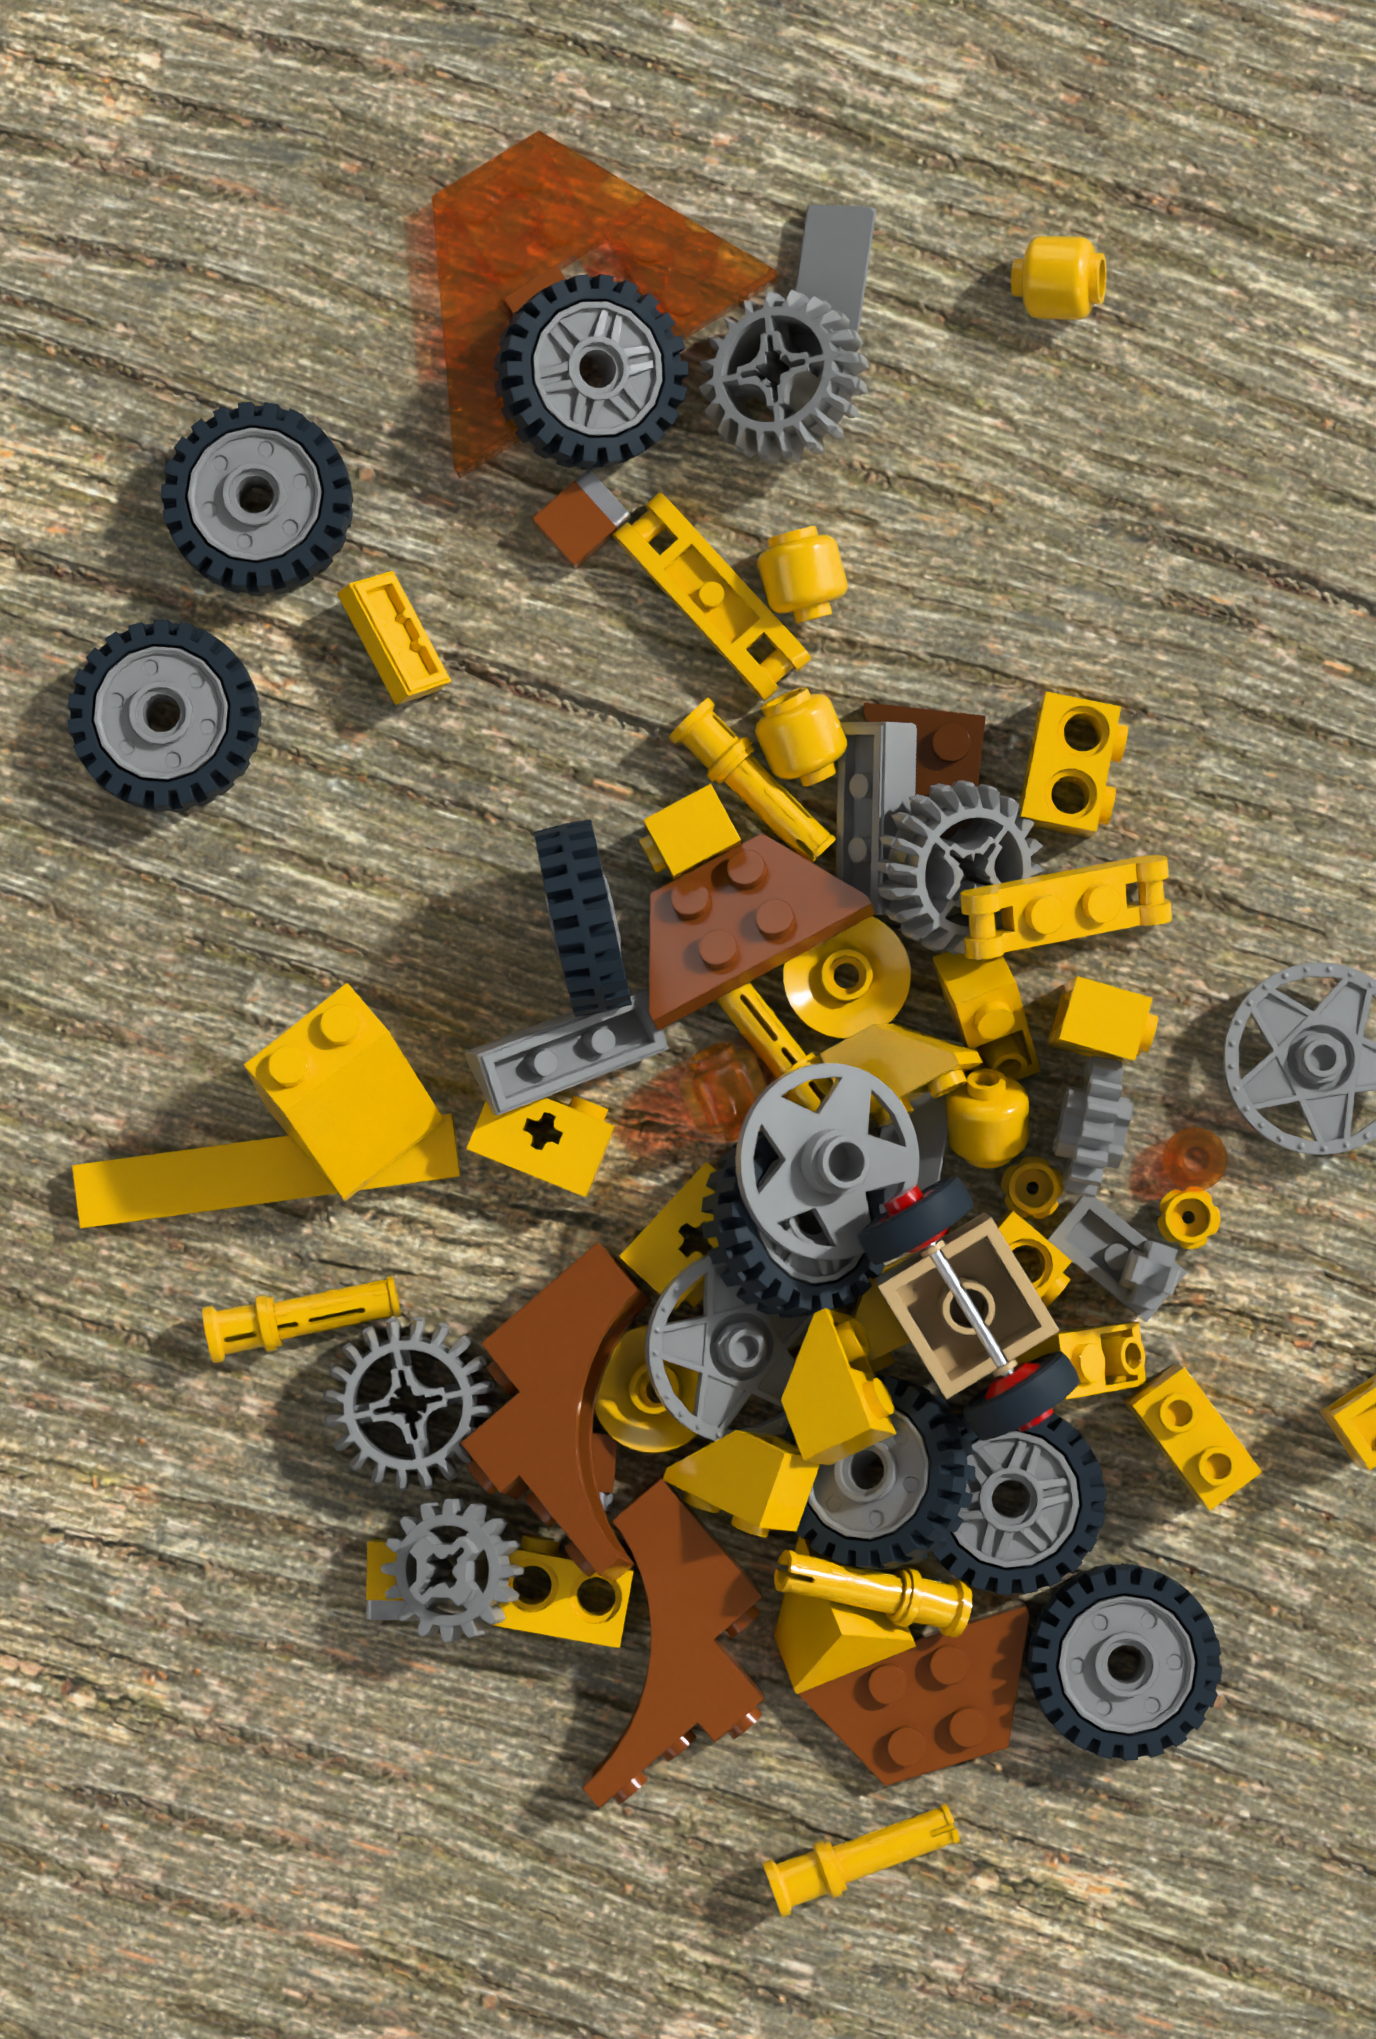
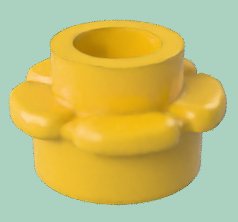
M1037 1156L1023 1158L1019 1165L1009 1166L1002 1176L1001 1189L1006 1192L1005 1205L1010 1211L1016 1212L1021 1218L1032 1215L1035 1219H1042L1051 1215L1058 1207V1197L1064 1193L1062 1192L1061 1173L1057 1169H1051L1048 1161L1044 1158ZM1029 1182H1035L1038 1185L1037 1193L1029 1194L1027 1192L1026 1186Z
M1189 1186L1185 1191H1180L1179 1189L1171 1190L1162 1198L1159 1204V1209L1162 1213L1161 1217L1157 1220V1225L1161 1235L1168 1242H1178L1183 1249H1197L1207 1243V1238L1218 1231L1221 1222L1220 1211L1213 1205L1211 1195L1202 1188ZM1186 1211H1190L1194 1215V1220L1190 1224L1185 1223L1182 1219Z

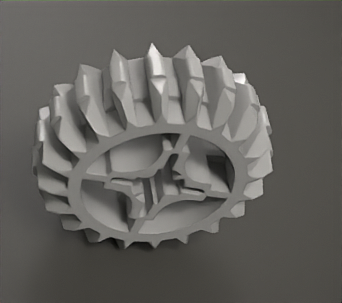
M791 289L786 299H784L777 292L767 291L763 308L754 301L744 300L745 317L738 321L733 316H723L726 328L730 331L724 339L708 337L710 346L718 352L715 358L700 362L702 371L713 377L698 387L701 395L711 402L704 410L707 418L714 424L719 425L717 429L718 435L729 444L735 443L737 450L749 458L759 454V458L766 463L777 464L783 455L791 463H801L804 446L816 455L824 454L822 437L828 433L835 439H844L842 427L838 425L839 421L844 415L848 418L860 417L858 409L850 403L852 396L869 393L867 385L855 377L870 368L867 358L857 352L864 344L861 336L855 330L849 329L850 320L838 309L831 310V305L819 296H813L809 300L801 291ZM793 334L815 335L819 340L823 354L812 357L807 352L801 353V349L794 344ZM757 398L761 402H766L767 407L773 410L774 422L753 420L748 410L746 399Z
M958 780L953 782L952 786L941 783L930 785L929 797L919 794L909 797L912 815L902 812L891 815L899 830L896 836L885 835L879 838L886 848H890L888 859H882L874 863L878 871L888 874V879L875 890L880 893L881 897L892 900L884 913L891 920L902 923L899 931L907 938L919 940L922 946L936 952L944 949L946 952L949 951L954 955L958 953L965 954L964 936L970 934L968 915L960 912L947 916L953 906L958 908L961 906L960 893L962 891L1030 878L1045 872L1039 864L1031 862V856L1041 849L1043 845L1037 839L1027 836L1034 822L1028 818H1020V814H1018L1020 804L1016 803L1013 798L1000 796V792L995 787L984 784L975 786L972 782ZM974 818L966 830L959 828L956 834L948 840L940 838V835L955 823ZM1000 909V911L994 913L996 929L1002 928Z
M421 1316L413 1318L410 1336H403L402 1325L398 1318L388 1319L386 1329L389 1340L384 1342L374 1327L370 1326L364 1329L362 1332L363 1337L370 1350L365 1353L359 1346L351 1342L347 1343L343 1347V1352L346 1357L355 1363L354 1367L351 1370L343 1365L334 1364L329 1370V1374L332 1377L346 1382L344 1390L334 1388L327 1389L323 1393L324 1401L342 1403L343 1412L333 1413L324 1418L325 1426L336 1427L345 1423L349 1432L333 1442L335 1450H345L352 1443H355L361 1452L352 1458L349 1467L353 1471H358L366 1464L369 1458L375 1461L377 1465L371 1474V1482L376 1485L383 1482L389 1468L397 1470L395 1486L399 1491H405L408 1488L410 1471H418L419 1483L424 1490L434 1486L432 1471L434 1466L438 1465L447 1480L451 1481L458 1476L457 1467L450 1457L456 1454L464 1462L470 1463L473 1458L461 1442L480 1427L475 1424L476 1417L490 1418L497 1412V1406L478 1404V1394L494 1391L496 1389L495 1381L493 1379H486L475 1383L472 1373L481 1370L487 1364L486 1358L481 1355L466 1364L460 1357L469 1348L471 1339L467 1336H462L455 1342L452 1348H449L443 1344L450 1329L449 1324L444 1322L439 1323L435 1328L432 1339L424 1337L426 1323L425 1318ZM409 1350L425 1352L438 1358L452 1371L458 1383L432 1386L425 1383L417 1374L415 1363L411 1361ZM390 1353L393 1369L390 1370L392 1386L389 1393L382 1399L359 1404L360 1389L367 1372L380 1358ZM405 1384L411 1387L412 1393L416 1396L424 1395L426 1398L441 1395L443 1397L430 1401L427 1404V1409L421 1408L418 1410L422 1418L416 1421L415 1424L414 1420H410L407 1411H396V1409L379 1410L381 1407L394 1403V1398L399 1399L402 1397L403 1394L398 1389ZM463 1402L461 1420L454 1436L446 1445L431 1452L428 1440L430 1436L429 1418L431 1413L438 1408ZM389 1421L396 1424L402 1430L406 1444L410 1446L411 1456L397 1454L381 1446L368 1433L364 1423Z

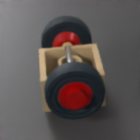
M957 1176L940 1180L923 1190H920L917 1184L913 1185L883 1204L886 1212L866 1225L858 1233L857 1237L866 1255L875 1265L888 1262L905 1253L917 1252L873 1280L946 1400L992 1372L996 1378L963 1409L967 1422L980 1440L994 1439L1017 1428L1022 1432L1047 1419L1054 1412L1052 1407L1066 1398L1078 1386L1080 1379L1074 1366L1063 1351L1048 1353L1028 1363L1017 1365L1014 1358L1060 1330L992 1217L983 1212L945 1235L948 1227L966 1215L974 1206L970 1194Z

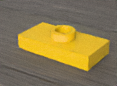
M393 571L349 583L337 593L395 705L438 692L452 682Z

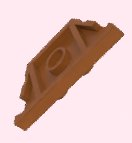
M763 833L651 892L649 1014L657 1030L659 1031L875 915L870 899L866 894Z
M1023 1603L969 1620L966 1628L957 1638L944 1636L940 1630L914 1637L916 1647L801 1692L798 1695L885 1786L1009 1747L1029 1622L1027 1606Z

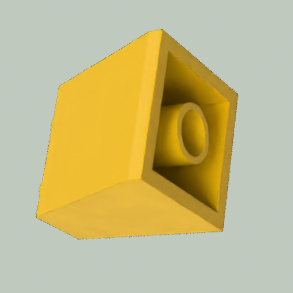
M348 983L334 992L244 1064L265 1108L344 1202L444 1122L442 1115L388 1029Z

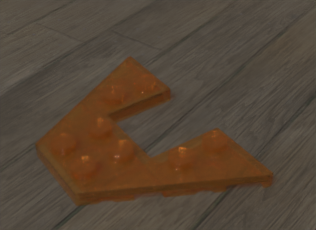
M539 130L432 196L453 460L456 475L460 479L521 441L514 433L518 428L512 420L507 422L501 411L505 404L502 396L496 397L494 383L499 379L498 371H493L495 356L500 352L501 348L498 342L502 332L510 324V319L502 308L505 305L503 298L556 264L562 270L602 244L607 243L630 281L638 285L636 291L641 295L650 293L659 301L656 309L661 314L666 312L670 314L676 323L670 327L674 337L681 335L683 340L744 303V300L748 301L779 282V274L774 268Z

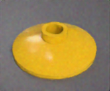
M871 916L785 962L783 967V983L791 1007L806 1025L826 1036L847 1039L872 1024H888L895 1018L903 1007L909 993L911 967L907 951L896 933L885 923ZM841 965L854 967L858 973L857 984L847 989L838 986L834 980L836 968Z
M644 1325L624 1333L615 1348L601 1382L595 1412L604 1429L620 1444L639 1452L665 1453L688 1444L698 1434L680 1424L666 1410L662 1403H655L652 1399L651 1391L653 1386L647 1369L645 1349L648 1325ZM663 1360L664 1370L674 1394L688 1411L693 1414L699 1372Z

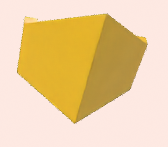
M798 1536L795 1553L836 1562L831 1557L821 1555L811 1548V1540ZM792 1592L784 1593L774 1632V1638L796 1694L916 1647L909 1627L894 1625L887 1619L884 1612Z

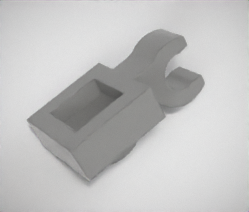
M1145 1241L1142 1252L1132 1249L1120 1279V1286L1128 1288L1125 1302L1157 1312L1163 1293L1173 1296L1181 1270L1172 1267L1178 1250L1154 1241Z

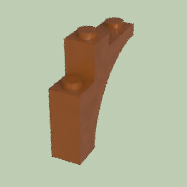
M599 1242L592 1246L481 1343L494 1359L486 1366L493 1378L509 1395L514 1394L517 1390L519 1393L463 1440L461 1444L473 1458L466 1465L467 1469L486 1492L492 1495L498 1490L500 1493L517 1500L526 1491L531 1489L532 1492L525 1497V1500L548 1527L557 1522L571 1539V1542L564 1548L580 1570L588 1577L597 1572L599 1576L616 1581L635 1564L619 1543L607 1519L599 1496L592 1452L593 1419L601 1382L612 1354L627 1328L641 1310L652 1300L618 1258Z
M662 1474L612 1518V1523L621 1532L631 1550L642 1577L650 1615L651 1652L643 1690L632 1718L607 1756L584 1778L582 1789L599 1809L611 1798L620 1805L634 1795L648 1780L642 1771L659 1756L662 1755L667 1762H670L681 1754L696 1739L697 1736L691 1729L697 1723L700 1724L714 1742H717L726 1733L733 1740L738 1738L762 1716L757 1706L764 1701L763 1690L717 1638L723 1631H726L731 1638L735 1637L758 1617L761 1612L754 1604L762 1598V1592L687 1503L683 1501L675 1489L668 1482L662 1480Z

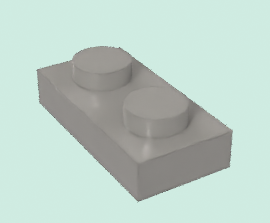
M1080 1196L1046 1239L1144 1322H1148L1156 1311L1125 1302L1128 1288L1120 1286L1121 1275L1131 1250L1135 1249L1142 1252L1144 1243L1148 1240L1097 1198ZM1174 1262L1172 1267L1181 1270L1177 1286L1187 1272ZM1163 1293L1159 1307L1169 1296L1168 1294Z

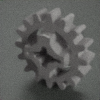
M1092 1055V1058L1089 1057L1087 1069H1084L1081 1088L1068 1085L1065 1088L1052 1151H1055V1156L1065 1157L1061 1184H1063L1062 1192L1093 1198L1096 1196L1097 1188L1101 1185L1104 1167L1118 1169L1120 1166L1133 1103L1129 1102V1098L1120 1097L1123 1086L1121 1081L1124 1072L1122 1068L1123 1062Z
M462 1498L445 1499L443 1509L437 1502L424 1503L420 1505L422 1519L416 1516H405L399 1521L407 1534L406 1537L388 1538L386 1545L393 1552L397 1553L396 1562L381 1565V1572L388 1575H396L397 1584L385 1592L386 1598H402L405 1605L401 1609L398 1618L401 1622L414 1620L418 1617L421 1618L418 1626V1635L423 1637L435 1635L439 1629L443 1642L460 1640L462 1632L468 1638L482 1636L485 1634L483 1620L492 1625L502 1623L506 1619L503 1610L498 1605L500 1602L518 1601L520 1595L508 1586V1582L511 1577L523 1575L524 1567L510 1564L508 1555L520 1548V1543L518 1540L502 1541L499 1535L504 1531L508 1522L504 1518H495L485 1522L487 1505L483 1503L470 1504L466 1510ZM446 1526H456L468 1531V1533L454 1541L449 1534H441L439 1529ZM449 1558H458L454 1568L448 1560ZM452 1572L457 1581L447 1582L449 1580L448 1575ZM451 1598L457 1606L464 1605L467 1610L456 1614L443 1611L437 1606Z

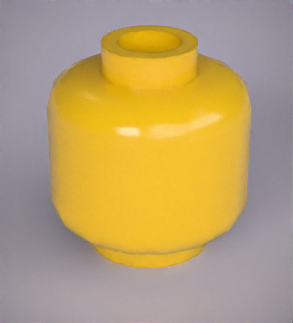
M1035 237L1029 243L1024 258H1015L1013 260L1011 269L1013 297H1023L1027 313L1036 319H1085L1090 314L1094 304H1102L1104 301L1107 278L1105 255L1103 253H1096L1092 242L1084 237Z
M816 526L768 538L769 549L764 550L759 555L757 566L770 610L778 614L793 612L796 624L832 615L830 602L841 598L848 589L836 540L829 535H818Z
M801 687L786 692L768 701L761 707L764 716L756 724L755 735L775 777L786 780L799 778L802 786H810L829 778L837 772L834 761L845 753L848 742L831 700L823 694H810L807 687Z
M979 1069L966 1077L968 1082L946 1095L947 1139L949 1147L969 1164L980 1168H997L1007 1164L1012 1158L1022 1152L1029 1141V1100L1026 1089L1015 1079L995 1069Z

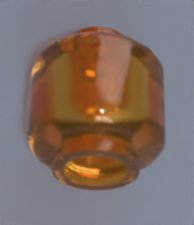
M726 1041L701 1049L687 1058L685 1062L687 1069L681 1074L678 1085L697 1130L710 1135L723 1134L725 1141H734L739 1138L743 1121L749 1109L768 1085L754 1053L744 1048H735L733 1042Z

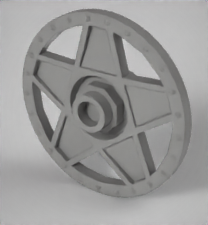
M1321 962L1305 963L1292 966L1269 976L1253 988L1242 1000L1233 1014L1225 1036L1223 1047L1224 1076L1236 1108L1248 1124L1264 1138L1285 1149L1311 1155L1337 1154L1350 1151L1376 1138V1119L1350 1136L1355 1093L1376 1091V1043L1364 1038L1371 999L1373 997L1376 1000L1375 979L1361 971L1344 965ZM1305 977L1340 979L1313 1011L1276 990V988L1283 984ZM1251 1015L1271 1052L1246 1075L1240 1078L1239 1043L1247 1019ZM1297 1101L1315 1141L1282 1132L1263 1118L1257 1110Z
M837 1063L812 1064L794 1069L773 1081L763 1090L743 1121L736 1149V1175L740 1194L748 1213L759 1229L775 1244L788 1252L819 1260H841L860 1255L865 1251L860 1245L857 1235L866 1226V1191L899 1183L895 1194L897 1195L917 1184L919 1148L910 1116L897 1095L885 1083L862 1069ZM829 1077L837 1078L816 1112H812L781 1097L787 1091L809 1080ZM871 1094L890 1115L899 1137L900 1145L868 1135ZM760 1129L781 1161L757 1190L753 1157ZM812 1209L831 1246L804 1242L781 1228L777 1222Z
M706 1255L685 1267L671 1280L660 1295L652 1311L645 1344L646 1363L652 1386L666 1410L680 1424L700 1436L716 1441L735 1430L775 1436L785 1431L790 1424L785 1410L778 1416L757 1426L728 1429V1426L751 1394L784 1409L781 1399L795 1365V1361L787 1349L811 1323L813 1315L784 1318L779 1317V1313L767 1315L757 1311L758 1303L745 1304L736 1296L741 1285L727 1287L719 1275L728 1267L725 1262L712 1264L709 1255ZM704 1275L703 1315L666 1323L681 1294L699 1277ZM663 1360L699 1372L693 1414L688 1411L674 1394L664 1370Z

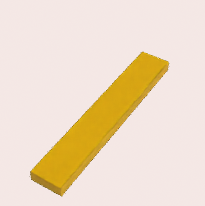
M442 1114L444 1122L360 1190L461 1177L453 1114ZM290 1136L72 1165L80 1229L338 1194Z

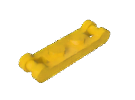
M658 492L645 504L648 511L632 525L625 522L612 534L613 538L735 669L748 687L765 702L779 690L776 683L791 669L796 672L800 671L812 660L811 656L679 510L662 493ZM665 529L676 541L659 555L649 543ZM764 636L774 647L775 651L759 664L747 650Z
M1162 855L1139 856L964 890L960 893L961 912L968 915L970 934L964 936L965 957L975 960L1000 957L1005 952L1140 925L1151 926L1169 923L1172 921L1171 901L1164 899L1163 880L1169 877L1168 857ZM1137 882L1139 901L1127 903L1125 884ZM1001 909L1002 928L996 929L994 913Z

